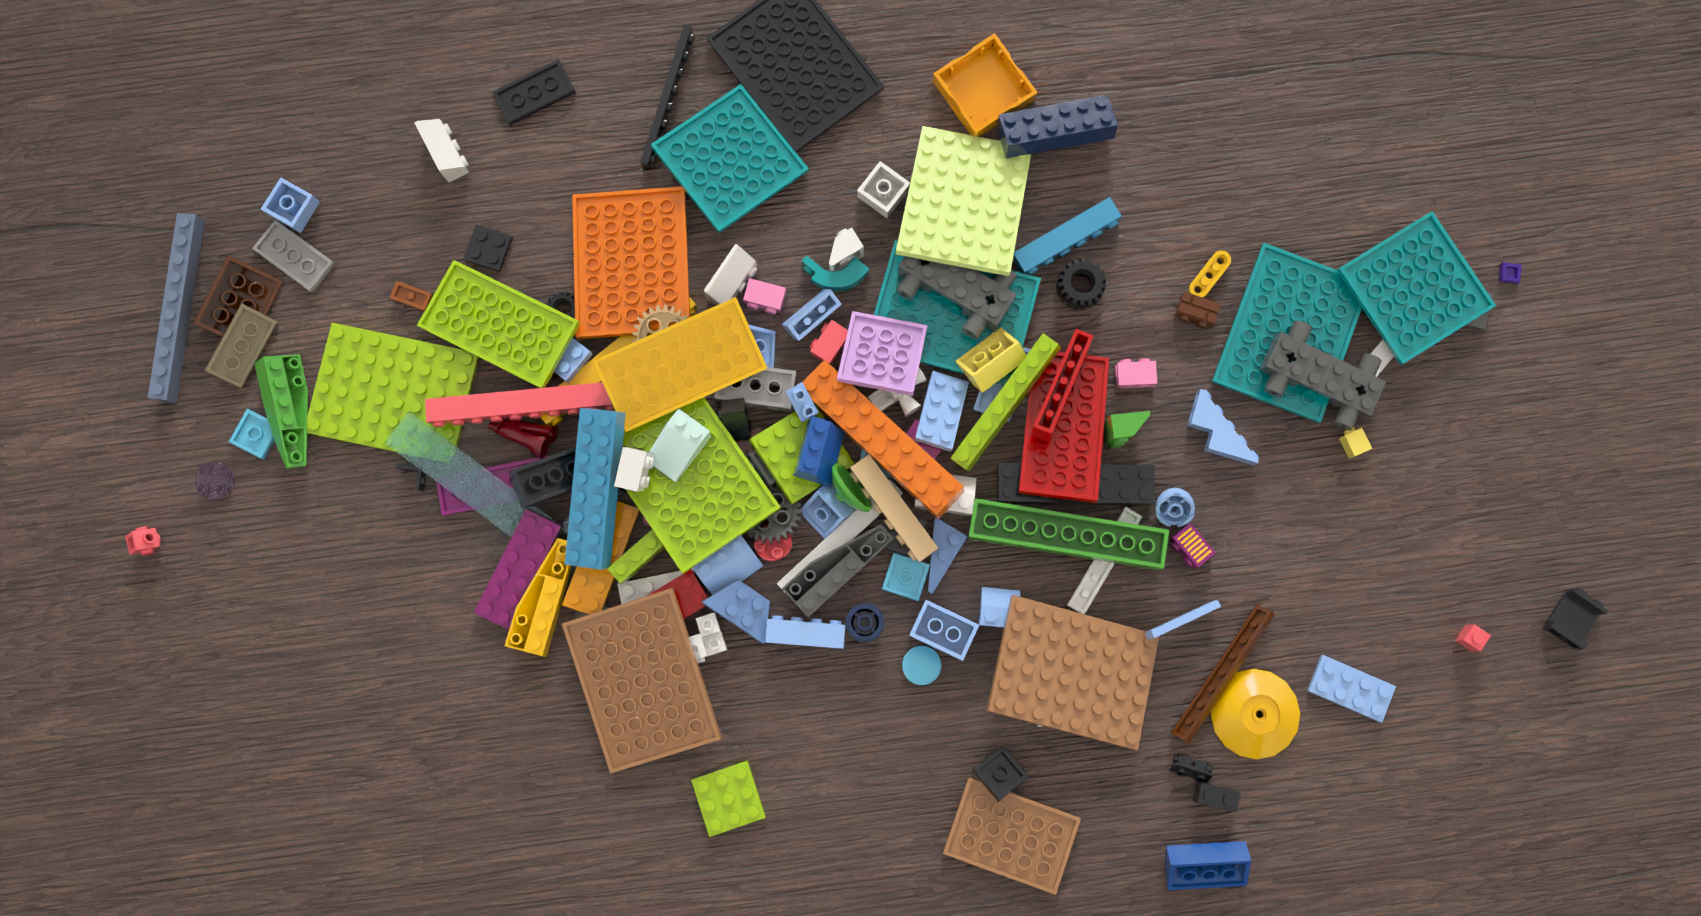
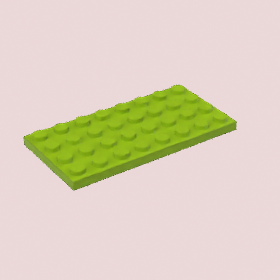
M453 260L417 326L539 388H545L581 322Z

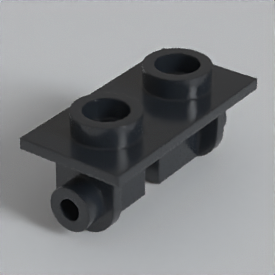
M1181 754L1173 756L1172 762L1174 764L1169 771L1175 772L1176 775L1188 776L1202 783L1208 782L1213 777V766H1210V763L1196 759L1193 766L1191 765L1192 758Z

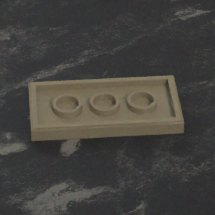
M241 303L205 371L242 388L278 321Z

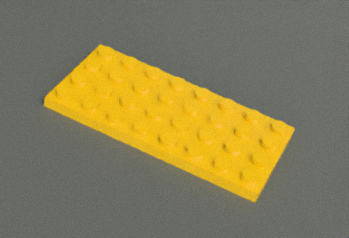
M736 297L593 360L615 411L626 412L625 432L767 369V365Z

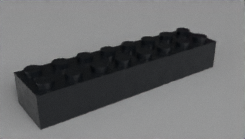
M998 463L997 502L1123 506H1151L1154 504V465L1101 464L1097 503L1018 493L1021 463Z

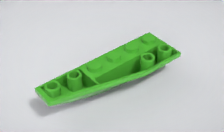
M300 354L262 357L254 365L266 416L278 451L286 469L305 467L307 455L308 388Z

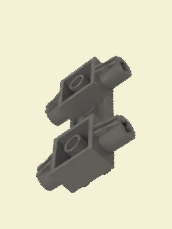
M907 256L903 258L898 266L897 274L903 277V280L897 287L896 292L901 297L912 300L919 288L928 293L931 290L936 291L963 308L962 313L969 318L961 330L965 335L976 340L985 327L994 332L996 331L1017 295L1009 290L1017 278L1016 273L1012 270L1009 276L996 274L992 280L974 269Z
M1294 321L1288 335L1280 332L1273 337L1259 370L1270 375L1264 391L1274 397L1281 398L1288 384L1292 386L1300 384L1329 398L1328 403L1340 408L1334 420V425L1343 430L1351 431L1357 417L1364 419L1372 416L1386 381L1376 377L1382 360L1375 355L1364 353L1358 367L1352 366L1306 344L1312 326L1303 321Z

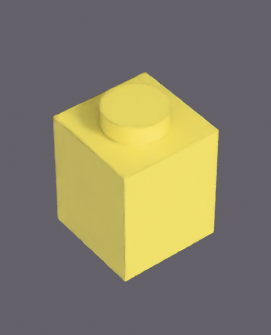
M1353 427L1351 431L1346 430L1344 431V436L1339 438L1349 459L1372 449L1362 428L1355 430Z

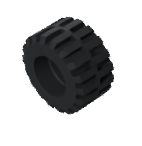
M1081 258L1080 261L1075 259L1072 263L1066 264L1056 284V288H1058L1057 294L1061 296L1060 300L1062 303L1065 301L1067 307H1070V305L1074 306L1073 309L1075 310L1078 308L1085 310L1086 307H1093L1100 300L1106 289L1105 282L1107 280L1106 277H1103L1105 273L1103 269L1099 270L1100 265H1093L1092 260L1085 262L1084 258ZM1075 276L1086 277L1091 283V291L1088 293L1075 291L1071 285V279Z

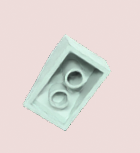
M678 409L649 451L653 453V467L674 482H677L711 438L710 431Z

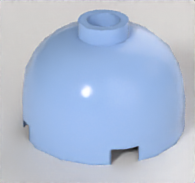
M1169 488L1163 491L1158 496L1155 505L1157 518L1166 526L1177 525V527H1182L1188 524L1194 517L1195 506L1193 498L1188 492L1180 488Z

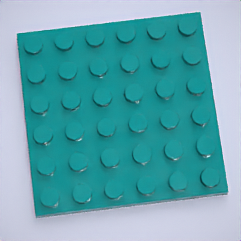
M742 84L651 144L653 151L718 233L731 226L809 171L806 164Z
M1433 211L1337 269L1400 365L1496 306Z

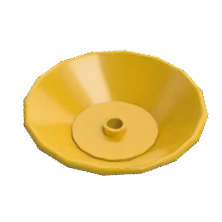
M1249 669L1235 674L1211 710L1210 715L1214 732L1225 747L1242 757L1262 759L1275 756L1289 746L1298 731L1300 710L1296 695L1286 681L1269 671ZM1257 711H1261L1262 716L1260 718L1256 716Z

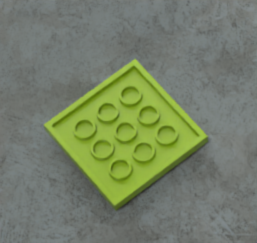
M815 405L819 413L814 415V417L826 420L820 412V410L818 409V407ZM796 411L749 440L791 505L822 486L821 484L793 476L807 422L810 420L809 418L801 422ZM841 444L837 463L849 469L855 464Z

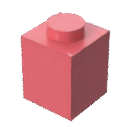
M1469 624L1463 627L1455 641L1471 652H1481L1491 635L1475 624Z

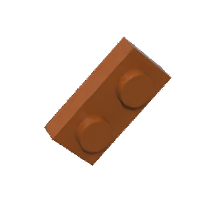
M396 281L389 298L425 311L433 294Z

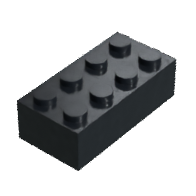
M576 447L512 469L508 473L522 510L572 492Z

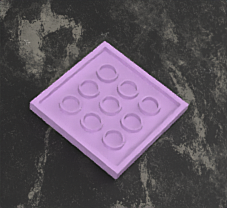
M852 311L837 382L913 396L927 325Z

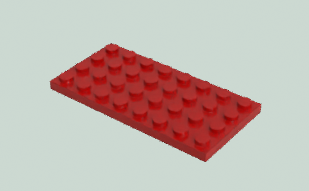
M1058 352L1028 393L1018 493L1097 503L1109 358L1086 355L1049 442L1031 436V433L1065 355V352Z

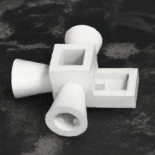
M920 368L918 369L915 385L926 381ZM877 390L868 396L869 401L880 411H884L899 401L905 417L912 415L921 407L910 395Z

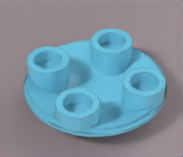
M916 646L910 649L904 656L902 663L903 672L906 678L914 684H930L940 674V657L930 647Z

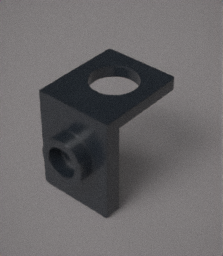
M407 462L406 465H396V469L400 471L418 472L416 489L424 492L426 468L418 466V463Z

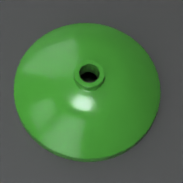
M839 463L834 464L831 474L837 499L841 503L845 502L851 508L861 512H869L872 509L870 499H867L862 493L861 489L863 488L860 483L854 482L849 475L850 472Z

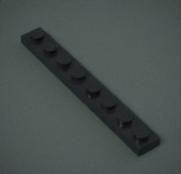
M684 24L641 159L642 167L648 170L651 169V166L655 164L657 154L651 148V144L661 138L662 131L667 128L668 119L666 118L668 113L672 112V99L678 93L679 85L677 83L679 79H682L684 68L682 67L684 61L687 62L689 58V45H692L694 42L695 34H693L692 27Z

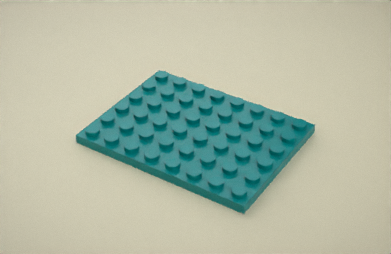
M895 240L874 315L927 325L920 363L965 375L955 361L994 333V331L985 327L977 340L965 335L961 329L969 317L962 313L963 308L934 290L928 293L919 288L912 300L901 297L896 292V289L903 280V277L898 275L897 271L899 264L905 256L896 254L898 241ZM979 271L980 273L984 274L992 280L996 275L994 273ZM1014 271L1017 278L1009 290L1017 295L996 330L1001 327L1020 342L1023 348L1041 278ZM1017 367L996 383L1005 385Z
M1263 243L1211 382L1320 423L1329 398L1300 384L1296 386L1288 384L1281 398L1274 397L1264 391L1270 375L1259 369L1273 337L1280 332L1288 335L1296 320L1303 321L1312 326L1306 344L1342 361L1344 360L1362 307L1338 271Z

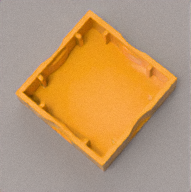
M995 33L974 46L964 56L954 59L933 73L932 82L969 134L974 137H980L997 126L999 114L1020 111L1035 101L1038 93L1023 71L1014 64L1009 52Z

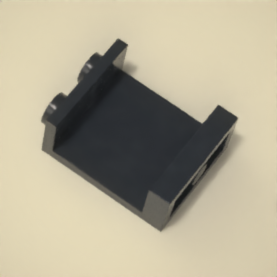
M1579 588L1567 589L1543 628L1573 649L1585 650L1588 645L1584 640L1599 615L1608 614L1609 611L1603 607L1604 604L1600 601L1589 598L1584 590Z

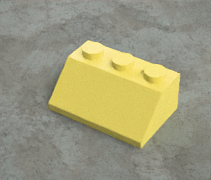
M1000 327L955 362L971 383L983 393L1018 367L1026 357V354L1020 342Z

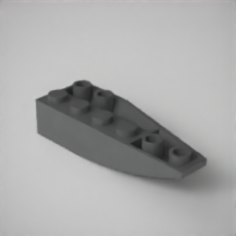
M880 524L810 562L782 590L802 613L809 618L894 538Z

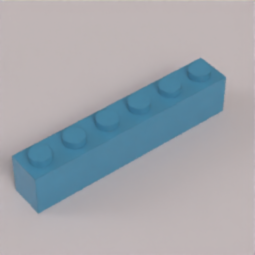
M1109 197L1015 251L1013 262L1020 273L1033 275L1042 265L1046 267L1055 261L1054 258L1058 256L1064 257L1071 252L1070 249L1073 247L1079 248L1087 243V239L1091 237L1093 239L1097 238L1103 233L1104 229L1109 228L1110 230L1116 227L1122 215Z

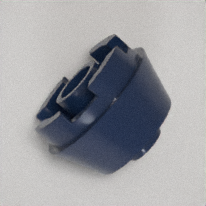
M860 603L850 609L846 616L845 624L852 638L860 642H870L881 635L885 621L878 607L870 603Z

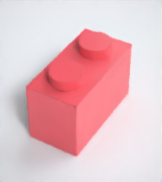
M833 320L829 324L825 323L820 331L822 333L820 338H815L810 345L811 355L821 362L827 361L830 365L844 347L848 333L847 329Z

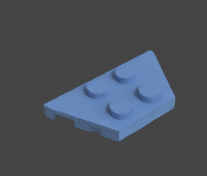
M740 580L732 582L701 602L761 644L765 643L770 601Z

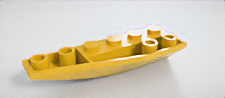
M556 539L517 605L506 639V647L547 657L572 566L565 565L567 540Z

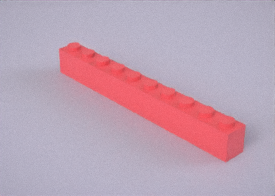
M602 382L425 399L426 422L433 425V427H444L445 424L452 423L454 426L464 425V422L470 421L472 424H481L483 420L501 422L503 421L502 418L521 420L523 416L540 418L541 415L548 414L550 417L560 416V413L568 412V415H577L580 408L615 411Z

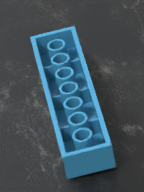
M580 408L565 565L599 570L611 566L618 487L614 486L622 454L626 412Z

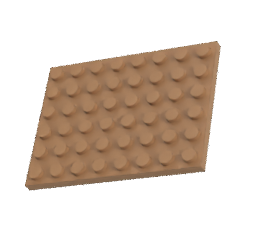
M673 588L562 623L610 774L722 739Z
M1012 595L986 711L1127 749L1138 750L1159 636L1147 640L1145 636L1146 631Z

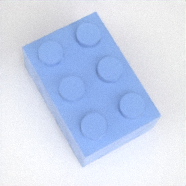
M925 600L909 636L963 661L979 624Z

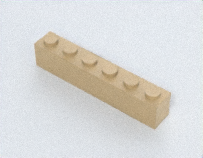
M869 454L850 467L852 473L849 475L855 483L859 482L862 485L863 489L861 491L865 497L873 500L875 504L872 506L876 512L884 515L886 518L884 522L890 530L894 529L898 534L895 536L902 546L904 544L909 549L907 554L913 562L917 560L920 563L938 550L937 545Z

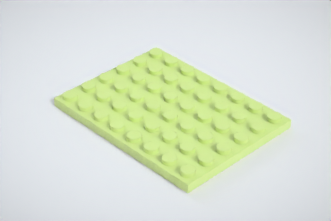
M922 126L896 254L1009 276L1031 154L1006 158L1001 141Z

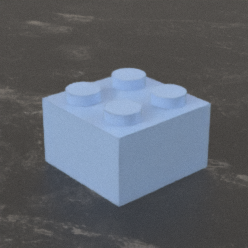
M280 178L261 210L301 234L320 201L310 193Z

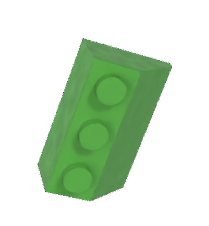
M1150 411L1110 415L1104 421L1103 438L1105 447L1110 446V449L1122 448V445L1129 442L1128 440L1136 434L1150 416Z

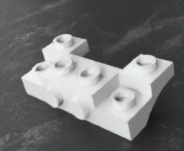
M715 612L696 618L700 634L689 638L699 664L706 661L705 657L727 651V646Z

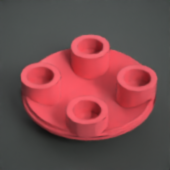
M787 534V541L782 537L780 538V544H778L777 540H774L772 545H770L769 540L762 544L761 538L757 542L754 539V548L756 553L765 560H780L790 552L792 537L790 534Z

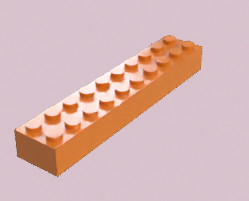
M824 360L803 381L813 403L931 514L939 519L965 492L964 486L852 384L837 382L838 371Z

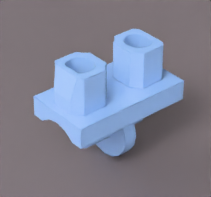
M803 382L785 391L801 422L819 413Z

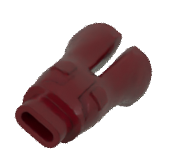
M502 418L503 421L501 422L490 421L488 428L494 430L496 434L525 446L538 458L546 456L549 444L555 441L558 433V428L553 425L535 424L523 420H510V418Z

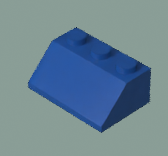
M812 416L807 422L793 476L830 487L832 482V466L837 463L844 432L832 422Z

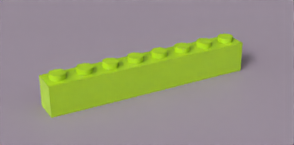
M1044 333L1041 335L952 455L951 459L967 471L972 469L1059 352L1061 347L1058 343Z

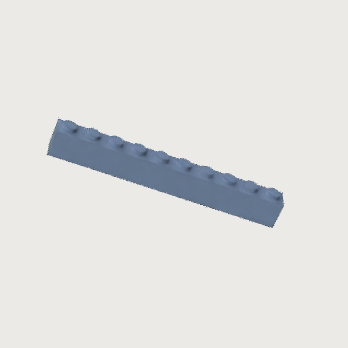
M177 213L148 392V399L156 402L177 403L205 221L195 214Z

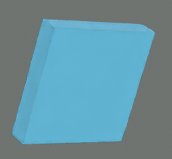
M246 409L229 443L264 460L275 440L268 419L250 409Z
M893 553L882 590L919 601L930 564L922 561L918 563L917 560L913 562L909 557Z

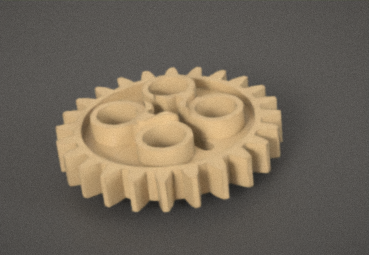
M657 305L656 311L650 307V314L642 312L645 318H637L640 325H634L638 332L632 333V335L637 336V339L633 340V342L647 337V333H656L669 327L673 321L681 322L687 319L688 315L682 317L683 310H679L676 313L675 306L668 310V305H664L662 310L660 305ZM653 320H657L660 324L657 331L651 329L650 324Z

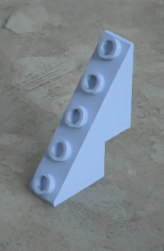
M1203 389L1197 391L1187 426L1209 433L1204 451L1250 465L1257 464L1259 462L1258 455L1253 450L1250 451L1247 447V441L1243 436L1236 433L1234 424L1230 420H1226L1222 415V409L1212 402L1209 392Z

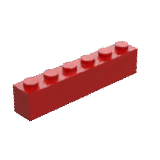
M1075 329L1033 426L1031 436L1046 442L1050 441L1094 335Z

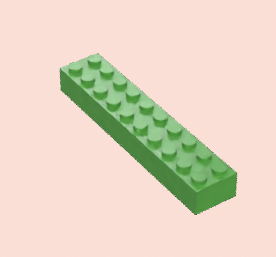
M975 498L968 539L1161 571L1165 565L1169 530Z

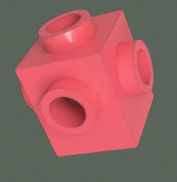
M139 527L125 536L129 555L139 553L142 556L154 553L155 549L160 547L161 540L156 532V528Z

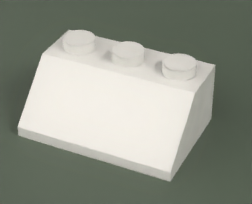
M440 119L415 122L438 170L449 183L469 173L466 168L469 164L464 155L460 156L458 152L460 147L455 139H451L450 134H452V131L447 123L443 124Z
M737 244L734 245L704 289L707 300L714 305H719L736 297L739 292L742 293L747 286L746 281L748 278H752L757 272L756 261Z
M952 475L964 486L965 492L946 513L971 516L975 499L976 478ZM915 499L914 508L926 509Z

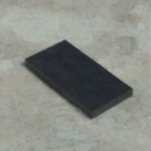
M558 59L492 93L508 124L512 125L576 92Z

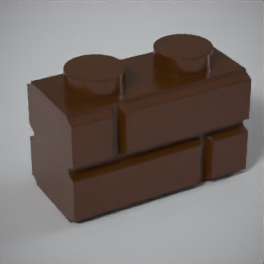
M1184 291L1180 296L1174 316L1179 317L1178 320L1184 323H1189V321L1197 323L1196 326L1202 329L1211 328L1215 323L1220 303Z

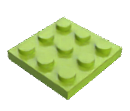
M748 760L691 780L709 837L766 818Z

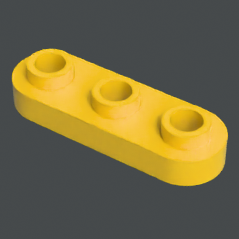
M1217 251L1189 285L1188 293L1204 298L1230 265V255L1226 251ZM1217 259H1221L1223 264H1218ZM1207 273L1211 274V279L1206 277ZM1199 288L1200 293H1196L1194 289Z

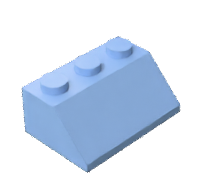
M741 535L693 567V570L710 593L714 595L717 591L727 587L736 580L744 581L763 567V564Z

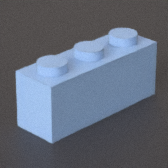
M824 288L785 321L782 326L794 340L800 341L842 304L831 289Z

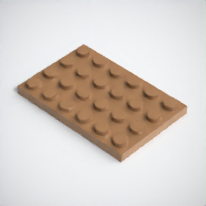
M968 777L943 854L1056 895L1081 818L1011 792L998 802L982 782Z

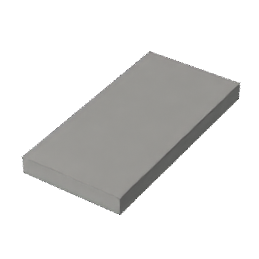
M276 219L252 248L311 293L316 290L336 264Z

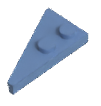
M937 518L934 519L932 540L937 545L938 550L931 554L928 592L933 594L968 537Z

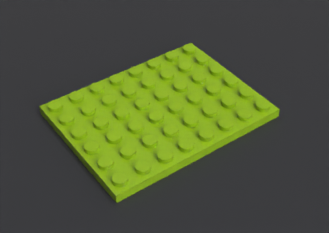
M331 323L307 416V434L453 464L463 425L454 426L452 423L445 424L444 427H433V425L427 423L425 399L470 395L479 357L462 349Z
M704 397L678 408L711 433L709 441L678 481L674 482L653 467L648 472L650 477L648 488L638 492L625 489L682 574L781 509L776 499ZM678 409L627 432L624 430L622 449L623 447L649 452L668 421Z

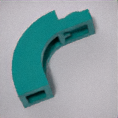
M807 255L802 260V269L810 276L813 274L811 283L820 289H831L832 292L852 289L869 275V268L856 257L844 269L835 272L824 270Z

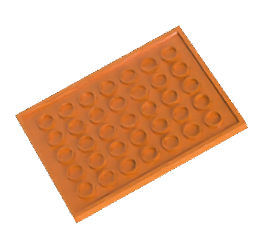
M682 186L572 195L575 319L581 322L575 333L576 339L630 336L633 332H638L634 325H640L637 318H645L642 312L650 314L649 308L652 307L656 311L657 305H660L662 310L664 305H668V310L675 306L676 313L679 310H683L681 316L688 315V318H690L686 195ZM657 320L651 322V329L653 331L659 329L660 324ZM673 321V322L670 324V326L676 324L677 322H674V321Z

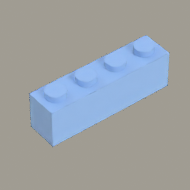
M773 615L772 619H767L766 643L844 649L845 625H841L842 621L830 620V624L822 623V619H811V622H803V618L791 617V621L783 620L784 616Z

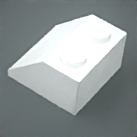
M852 228L841 230L837 237H835L829 261V271L831 272L844 269L854 257L858 260L864 257V246Z

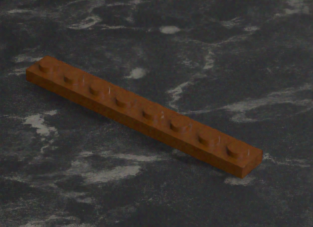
M1256 604L1171 731L1174 736L1187 744L1191 742L1275 616L1272 611Z

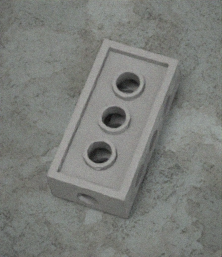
M767 367V369L741 380L742 385L738 388L729 385L716 391L714 399L716 402L721 403L722 400L744 398L747 407L792 412L793 406L785 391L796 386L797 373L792 370ZM755 383L761 385L758 390H752L751 387ZM771 387H780L777 393L770 392Z

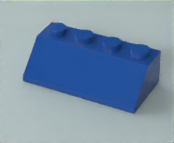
M1246 841L1166 846L1165 869L1167 889L1183 890L1247 886L1251 858Z

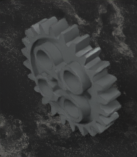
M772 485L768 489L776 501H783L780 504L781 509L748 530L749 537L754 536L756 542L761 538L762 544L769 540L770 545L773 544L774 540H777L778 544H780V538L782 537L787 541V534L794 536L792 529H799L796 523H802L799 516L803 515L802 510H799L802 508L801 503L795 502L791 505L780 487L777 485L776 488H773ZM782 517L787 518V521L784 523L778 522ZM762 523L769 524L766 528L760 527Z

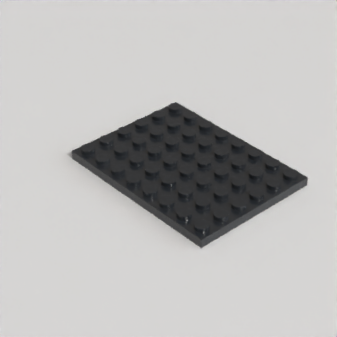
M758 0L706 38L714 51L796 153L884 89L881 81L816 0Z

